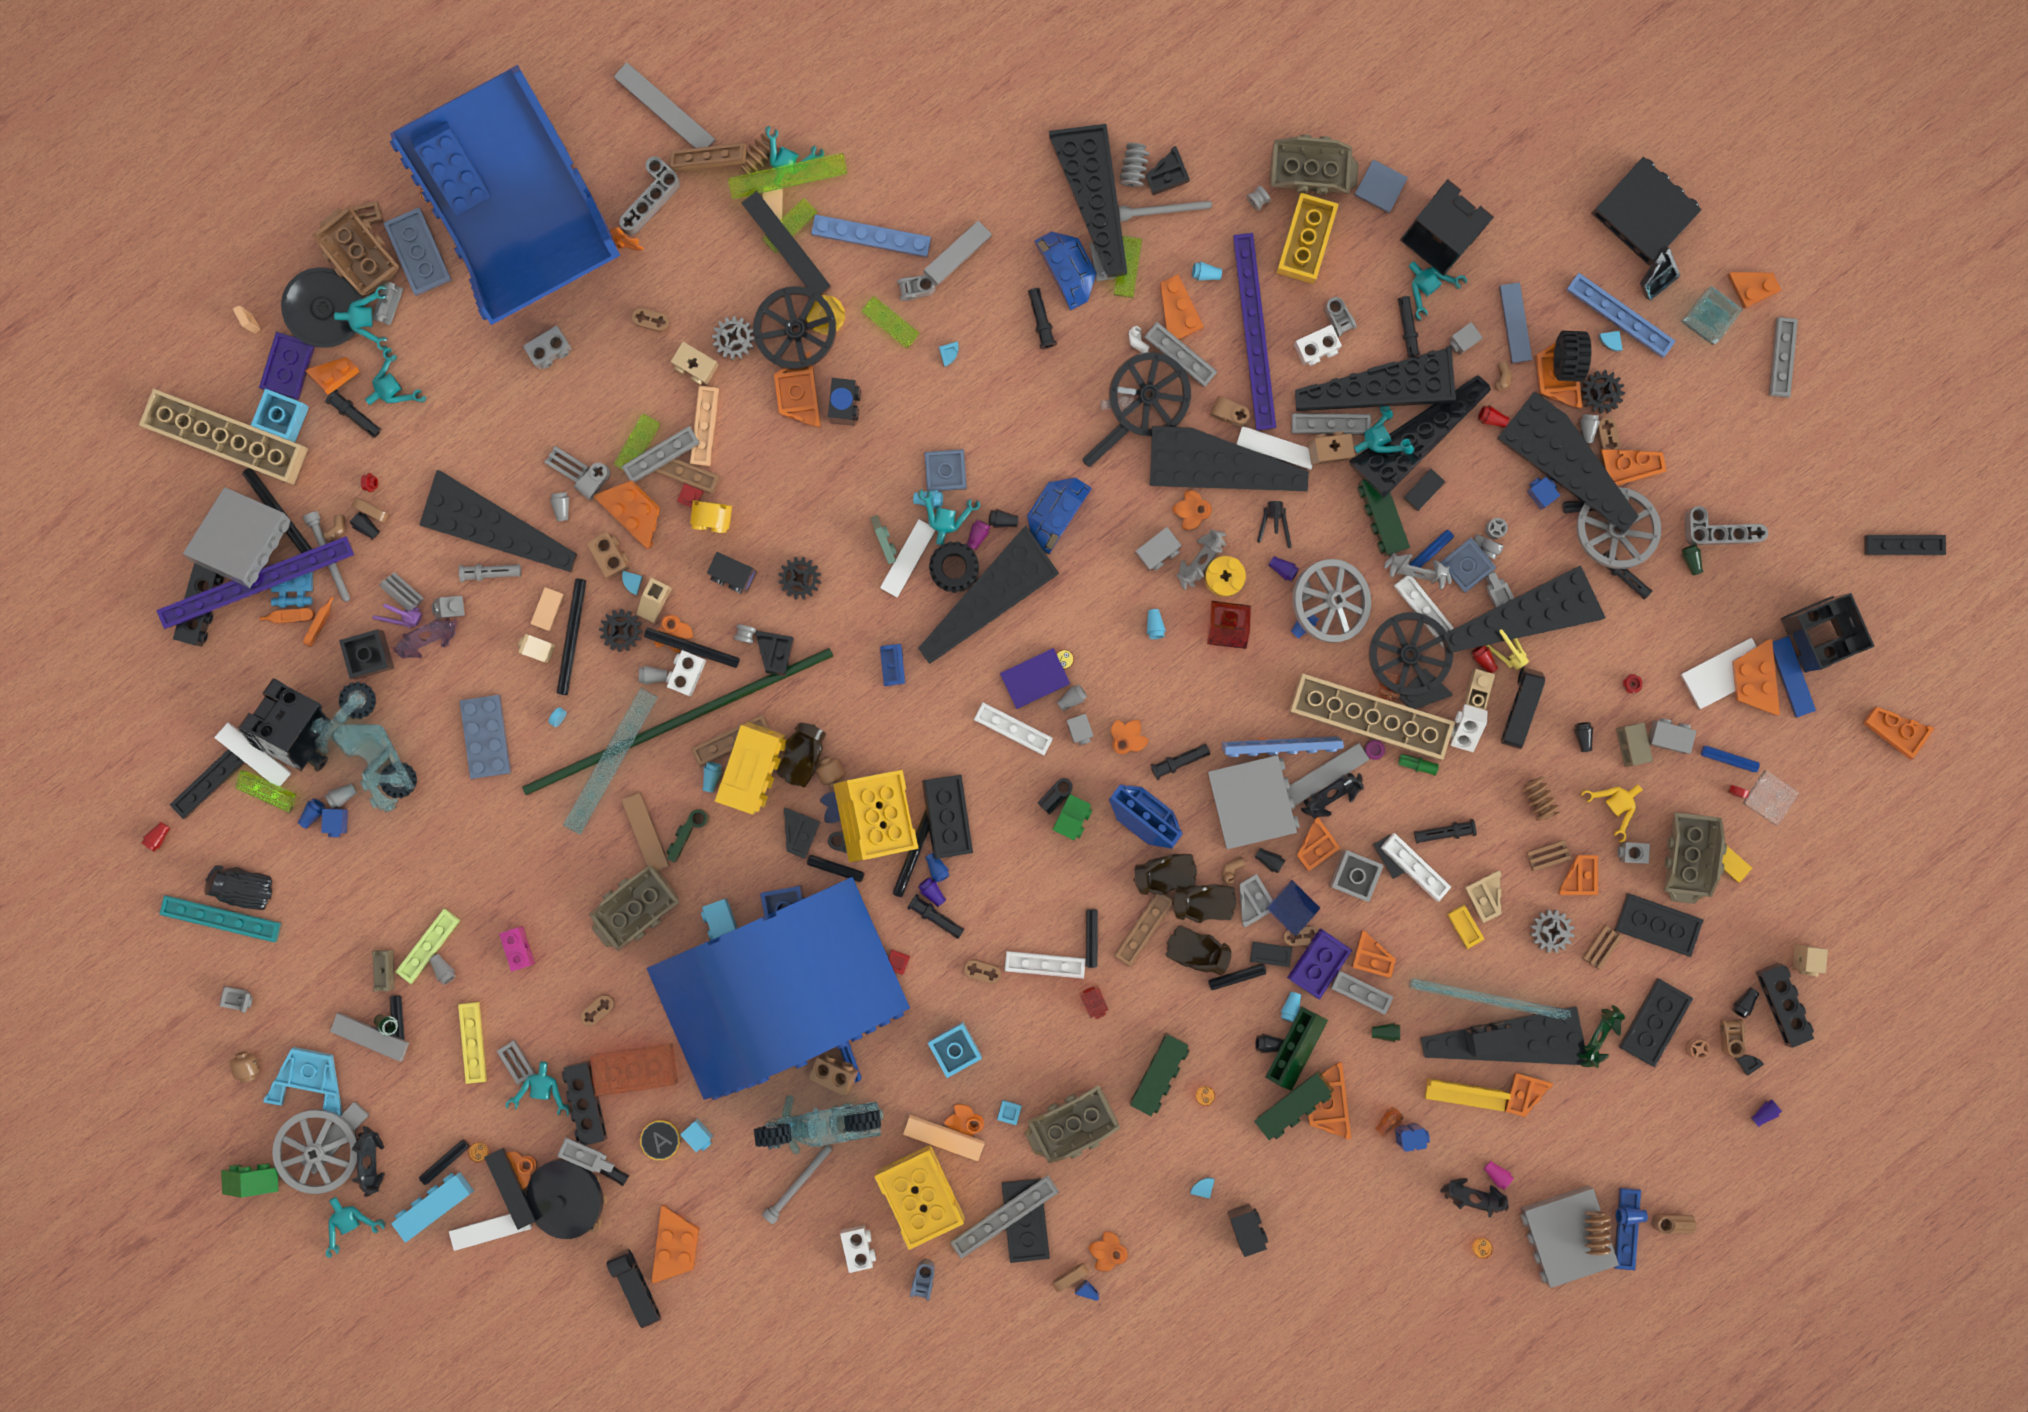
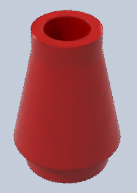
M1484 405L1478 415V420L1482 424L1506 428L1509 423L1508 416H1505L1490 405Z
M1485 645L1476 647L1471 652L1473 655L1472 659L1486 672L1493 673L1498 669L1489 647Z
M160 821L156 827L143 837L144 840L141 843L155 852L157 848L160 849L170 827Z

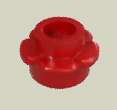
M372 473L363 475L361 477L362 489L368 492L375 491L378 487L377 477Z
M1630 674L1623 680V686L1628 693H1638L1642 689V679L1635 674Z

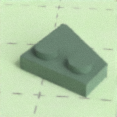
M878 515L871 517L870 519L888 564L896 562L894 555L897 552L894 544H889L887 537H890L886 525L882 527Z

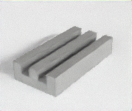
M554 446L552 453L549 454V458L544 462L574 482H577L589 469L588 466ZM557 452L582 467L583 470L579 471L557 457ZM552 460L558 461L579 475L578 478L553 464Z
M395 572L391 577L388 576L386 580L381 581L379 585L407 611L417 607L424 599Z
M513 1040L497 1051L517 1085L525 1081L528 1076L536 1074L516 1040ZM511 1046L514 1048L515 1052L517 1053L525 1068L529 1072L528 1074L526 1073L521 1063L517 1059L516 1055L512 1051ZM505 1050H507L508 1054L510 1055L518 1070L522 1074V1078L519 1077L511 1062L507 1058L506 1054L504 1053Z

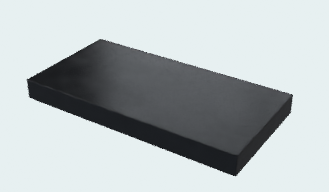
M962 775L922 780L933 858L939 859L973 853Z
M1627 893L1614 931L1691 957L1704 920Z
M1657 978L1621 1041L1619 1048L1655 1067L1693 998Z
M1041 1178L1002 1182L1004 1204L1034 1185ZM1043 1203L1006 1228L1010 1263L1050 1259Z

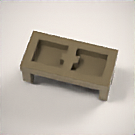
M1645 723L1616 728L1624 767L1653 761Z
M373 950V992L394 990V950Z

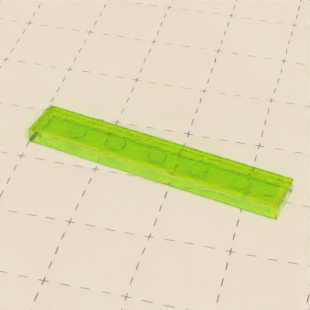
M839 153L728 178V184L733 200L750 196L756 191L764 193L847 174L844 154Z

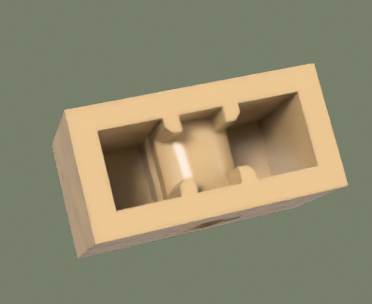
M682 342L671 360V363L675 366L674 370L682 375L686 372L691 375L690 379L699 385L701 383L707 385L719 366L717 361L685 342ZM690 363H697L698 367H691Z
M1795 945L1793 969H1798L1800 974L1818 976L1819 973H1826L1828 949Z

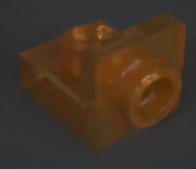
M1383 671V674L1391 682L1398 685L1400 674ZM1379 682L1377 695L1382 696V699L1394 701V698L1400 697L1399 693L1392 692Z

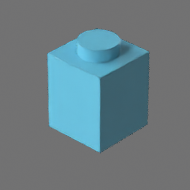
M698 1118L680 1134L695 1152L700 1149L704 1151L712 1144L710 1139L713 1135Z

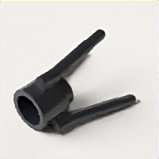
M1281 501L1268 502V507L1264 508L1257 542L1260 543L1262 540L1268 515L1270 519H1274L1275 534H1278V519L1282 517L1287 546L1290 549L1292 546L1286 519V508H1283V502Z

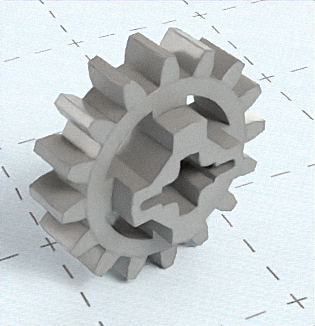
M733 316L732 321H729L726 317L724 324L719 321L720 328L714 327L717 335H712V338L717 340L713 343L714 347H719L717 352L719 354L724 352V358L730 355L732 360H735L737 355L742 359L743 353L749 355L747 349H753L754 346L751 342L755 341V338L751 336L754 334L753 329H749L750 323L744 324L743 318L737 321L735 316ZM743 329L746 332L747 339L743 338L741 335ZM736 334L738 339L731 341L730 336L734 337ZM721 337L726 340L725 348L721 343ZM740 346L742 347L741 349L734 351L735 348Z
M1546 910V915L1540 912L1539 919L1533 918L1536 924L1530 925V928L1534 929L1530 936L1536 937L1533 943H1540L1538 948L1542 950L1546 947L1545 950L1549 953L1551 949L1558 953L1559 947L1565 950L1564 944H1571V941L1568 939L1569 937H1574L1570 930L1575 928L1574 926H1569L1572 920L1569 918L1564 919L1566 914L1561 913L1559 915V910H1554L1553 914L1551 910ZM1549 919L1548 923L1541 925L1545 920ZM1560 921L1562 922L1565 930L1561 928ZM1549 929H1555L1556 932L1551 934ZM1540 932H1542V934L1545 937L1544 941L1540 936ZM1560 937H1563V938L1561 939V941H1559L1558 943H1556V940H1557V939H1559Z

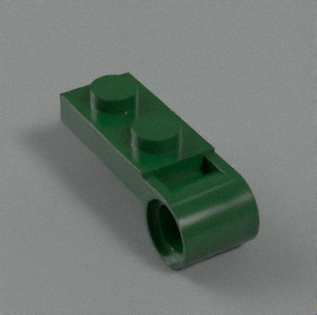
M705 810L692 811L683 826H679L675 834L677 836L675 844L671 843L667 850V854H669L668 860L677 862L693 828L704 827L708 824L709 814ZM697 813H701L704 816V821L701 824H697L694 820Z

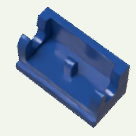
M902 645L881 646L880 653L884 686L906 684Z

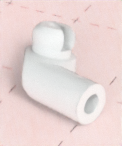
M1133 326L1128 333L1130 345L1141 353L1148 352L1150 346L1142 342L1141 328Z

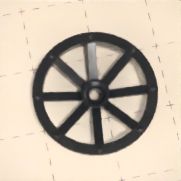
M798 286L785 287L770 294L759 306L753 323L755 342L761 353L773 364L791 370L805 369L820 362L831 350L837 330L836 319L828 302L817 292ZM790 295L809 297L799 319L796 318ZM783 297L787 305L789 321L768 309L774 302ZM815 301L818 302L825 310L827 317L804 324ZM766 314L785 326V329L761 333L764 315ZM829 323L828 336L825 342L806 332V330ZM799 327V331L794 333L793 328ZM788 335L775 355L766 348L763 342L764 339ZM801 338H805L818 345L821 349L812 357L805 359ZM795 340L799 361L780 359L792 341Z
M1155 352L1140 353L1127 359L1116 370L1109 388L1110 407L1117 421L1127 430L1142 436H1152V428L1148 429L1150 404L1153 405L1166 422L1162 426L1176 427L1186 415L1191 401V386L1184 369L1171 357ZM1144 360H1152L1147 384H1145L1134 365ZM1159 361L1168 364L1174 369L1173 373L1153 385ZM1128 369L1139 385V389L1119 387L1120 380ZM1179 377L1182 384V396L1159 392L1161 388ZM1148 390L1151 391L1150 397H1146L1145 395L1146 391ZM1117 393L1138 395V398L1121 412ZM1158 399L1181 402L1178 412L1172 419L1159 404ZM1143 402L1141 428L1130 423L1125 417Z
M1406 612L1387 619L1375 631L1369 646L1370 666L1378 681L1392 692L1406 696L1421 695L1435 689L1447 677L1453 662V652L1449 653L1441 636L1446 633V630L1435 619L1421 613ZM1416 620L1418 622L1411 642L1408 645L1398 622ZM1425 623L1433 628L1439 637L1417 647L1416 644ZM1391 625L1402 649L1380 641L1382 634ZM1443 642L1445 650L1444 661L1421 655V652ZM1377 647L1399 654V657L1379 666ZM1412 652V658H1408L1406 653ZM1417 661L1442 667V670L1430 683ZM1403 662L1398 685H1396L1383 674V671ZM1410 665H1412L1424 685L1423 687H1404Z

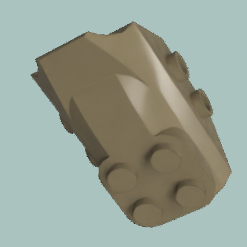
M1307 134L1300 135V137L1274 140L1269 175L1271 187L1296 189L1297 192L1301 193L1311 190L1316 191L1317 194H1327L1328 192L1349 194V190L1357 186L1358 163L1352 156L1351 146L1338 140H1331V137L1328 136L1312 138L1311 135Z
M1674 812L1671 837L1668 838L1667 842L1669 857L1665 859L1667 872L1664 891L1668 892L1671 901L1695 904L1702 897H1712L1719 883L1720 875L1724 872L1722 860L1723 855L1726 854L1727 845L1725 843L1722 818Z
M651 865L630 880L628 878L622 880L618 884L619 888L615 892L610 890L602 897L604 900L589 913L593 920L592 930L606 947H615L619 952L632 940L638 941L646 935L644 931L648 927L652 929L662 922L660 918L680 903L671 885Z
M1099 1085L1077 1096L1072 1094L1064 1099L1065 1102L1059 1105L1054 1103L1046 1108L1047 1111L1027 1120L1029 1127L1025 1135L1035 1155L1045 1157L1048 1163L1068 1157L1073 1159L1081 1155V1151L1086 1148L1091 1150L1098 1147L1100 1141L1120 1129L1117 1118Z

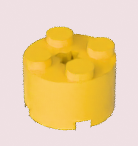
M693 500L690 517L692 529L707 530V527H711L712 532L726 533L730 527L732 505Z
M1221 556L1213 560L1204 574V582L1207 589L1214 595L1222 598L1236 594L1243 587L1246 579L1245 569L1241 562L1230 556ZM1223 572L1229 575L1227 582L1220 578Z

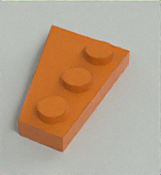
M1600 449L1603 467L1616 485L1667 471L1663 452Z

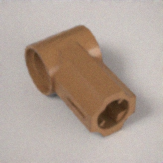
M1658 1213L1652 1218L1653 1228L1663 1234H1694L1696 1230L1695 1218L1692 1215H1665ZM1666 1219V1226L1661 1228V1222Z

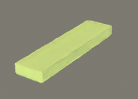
M446 908L443 909L395 972L412 984L461 920Z

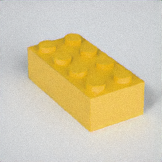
M1300 193L1277 267V274L1310 284L1315 283L1338 209V203Z

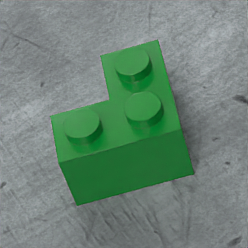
M1069 794L1052 830L1074 841L1076 837L1080 839L1085 829L1082 827L1084 819L1088 820L1093 811L1090 809L1091 804Z
M270 1163L257 1164V1168L235 1164L229 1165V1169L221 1170L222 1194L243 1198L279 1192L278 1172L275 1167L270 1166Z

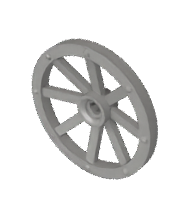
M1618 487L1627 500H1634L1644 508V511L1638 514L1639 517L1634 524L1649 516L1652 524V533L1628 530L1624 533L1609 521V524L1588 517L1587 513L1590 507L1586 504L1582 506L1578 514L1576 530L1578 540L1590 558L1609 568L1627 569L1643 563L1655 551L1661 537V522L1655 507L1646 497L1634 490ZM1585 523L1603 529L1606 533L1589 541L1585 531ZM1614 528L1619 529V533L1615 532ZM1625 536L1651 540L1646 551L1640 555ZM1610 538L1611 545L1609 557L1607 558L1596 551L1593 546ZM1618 540L1632 555L1633 559L1615 560Z
M1326 559L1313 563L1299 576L1293 591V609L1299 624L1310 636L1328 643L1342 642L1354 637L1365 626L1371 611V594L1365 578L1354 566L1342 560ZM1321 568H1338L1335 589H1333ZM1314 572L1327 593L1305 587L1306 581ZM1344 572H1347L1357 585L1342 593ZM1360 590L1362 608L1347 602L1346 598ZM1302 593L1323 599V603L1304 612ZM1342 607L1360 615L1351 629H1349ZM1324 609H1328L1319 631L1307 618ZM1336 611L1343 634L1328 635L1326 633Z
M323 1109L306 1110L291 1117L278 1131L272 1152L274 1165L280 1177L292 1188L309 1194L326 1193L341 1186L356 1168L357 1152L352 1151V1147L355 1142H358V1139L351 1125L338 1114ZM307 1118L326 1119L316 1142L313 1141ZM299 1121L307 1146L286 1136L287 1131ZM332 1122H334L344 1131L346 1136L323 1145L324 1138ZM282 1142L304 1153L283 1161L281 1153ZM347 1142L350 1143V1161L326 1154L327 1151ZM315 1150L317 1156H313L311 1151ZM306 1160L307 1163L299 1181L288 1172L286 1167ZM321 1160L345 1167L346 1170L338 1179L332 1182ZM313 1164L316 1165L325 1183L324 1185L306 1184Z

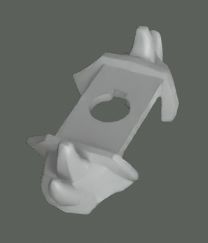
M1210 529L1208 534L1197 540L1198 543L1204 544V547L1191 565L1187 567L1185 560L1181 561L1180 570L1176 576L1180 579V584L1184 590H1187V584L1195 588L1194 581H1200L1204 577L1203 573L1218 553L1223 551L1221 546H1226L1225 541L1221 538L1226 536L1224 532ZM1207 555V561L1200 565V559Z
M1393 553L1384 564L1385 569L1390 566V577H1394L1396 572V575L1403 574L1428 580L1431 583L1438 581L1440 589H1443L1446 580L1448 584H1451L1452 581L1449 572L1450 567H1444L1437 560H1433L1435 570L1423 569L1408 564L1413 556L1412 554L1397 556Z

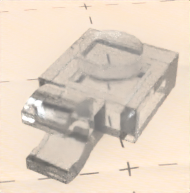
M1117 394L1121 412L1134 401V395ZM1101 400V410L1111 409L1109 400Z

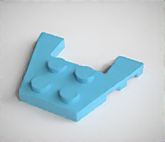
M293 1047L279 1070L278 1076L272 1083L271 1089L265 1096L264 1103L279 1106L284 1104L287 1086L325 1094L323 1110H328L341 1116L342 1106L333 1054Z

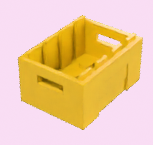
M750 722L742 724L715 802L752 815L759 812L761 807H765L768 799L765 793L767 788L771 789L775 778L772 777L773 770H778L781 758H778L780 750L784 751L786 746L785 734Z
M903 770L833 784L849 863L918 849L915 829H912L905 794L906 785ZM878 801L882 804L881 809L876 808ZM881 821L885 822L886 827L884 829L880 827Z
M931 1144L876 1170L874 1177L882 1194H885L900 1225L902 1237L909 1250L964 1224L965 1216ZM916 1186L919 1192L914 1194L911 1192V1188ZM921 1205L927 1206L926 1212L920 1210Z

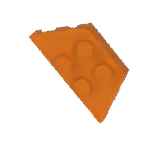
M1555 342L1535 355L1539 395L1576 409H1581L1580 382L1558 381L1556 379L1553 366Z
M811 351L805 353V359L812 357ZM813 366L799 370L784 368L775 373L774 380L779 414L821 428Z
M631 480L593 496L646 549L652 547L653 542L651 541L653 532L656 531V519L659 516L660 507L636 483Z
M1768 639L1759 646L1749 650L1743 656L1733 660L1732 665L1736 701L1769 712L1775 716L1780 715L1773 643L1772 639Z
M1337 1062L1321 1073L1334 1089L1331 1093L1332 1098L1324 1104L1321 1101L1316 1104V1110L1308 1115V1122L1312 1127L1350 1140L1352 1138L1342 1062Z
M662 1205L660 1211L651 1283H657L693 1270L695 1266L699 1228L693 1223L687 1222L681 1215H677L668 1209L666 1205Z

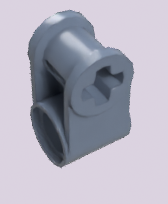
M924 1259L918 1263L910 1297H923L929 1301L935 1265L931 1260ZM922 1267H928L931 1270V1272L929 1274H923L920 1271V1269Z

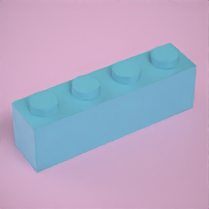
M727 898L702 907L701 916L704 923L708 922L710 940L738 928Z
M461 1172L456 1175L451 1173L443 1179L444 1184L438 1187L435 1185L427 1191L428 1196L422 1200L419 1197L411 1203L412 1208L406 1212L403 1209L394 1216L396 1220L391 1224L405 1243L474 1192Z

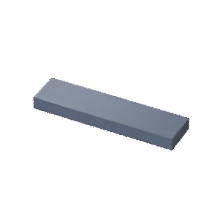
M1520 282L1500 285L1499 290L1511 364L1531 361L1532 355Z

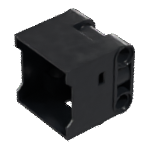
M1449 179L1440 187L1400 239L1401 242L1443 276L1494 218L1481 205L1478 209H1475L1476 207L1462 195L1459 196L1462 190ZM1435 235V236H1436L1437 238H1439L1442 242H1441V243H1438V242H1437L1434 238H1432V237Z
M1852 593L1828 597L1780 618L1787 635L1792 634L1801 653L1797 657L1804 673L1822 670L1834 663L1875 647ZM1810 612L1814 614L1813 621L1808 618V613ZM1830 620L1838 638L1828 640L1813 647L1806 630ZM1826 647L1830 650V656L1828 658L1824 655V649Z
M272 678L262 693L264 699L253 714H247L238 730L249 744L256 749L302 772L334 724L325 716L321 710L322 706L320 703Z

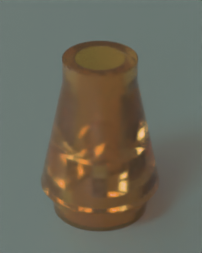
M1391 1107L1390 1110H1386L1375 1129L1384 1137L1402 1123L1404 1116L1396 1108Z

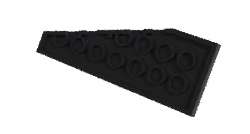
M1534 391L1497 439L1626 533L1638 519V514L1569 417Z
M1152 426L1150 486L1308 491L1309 471L1192 427Z

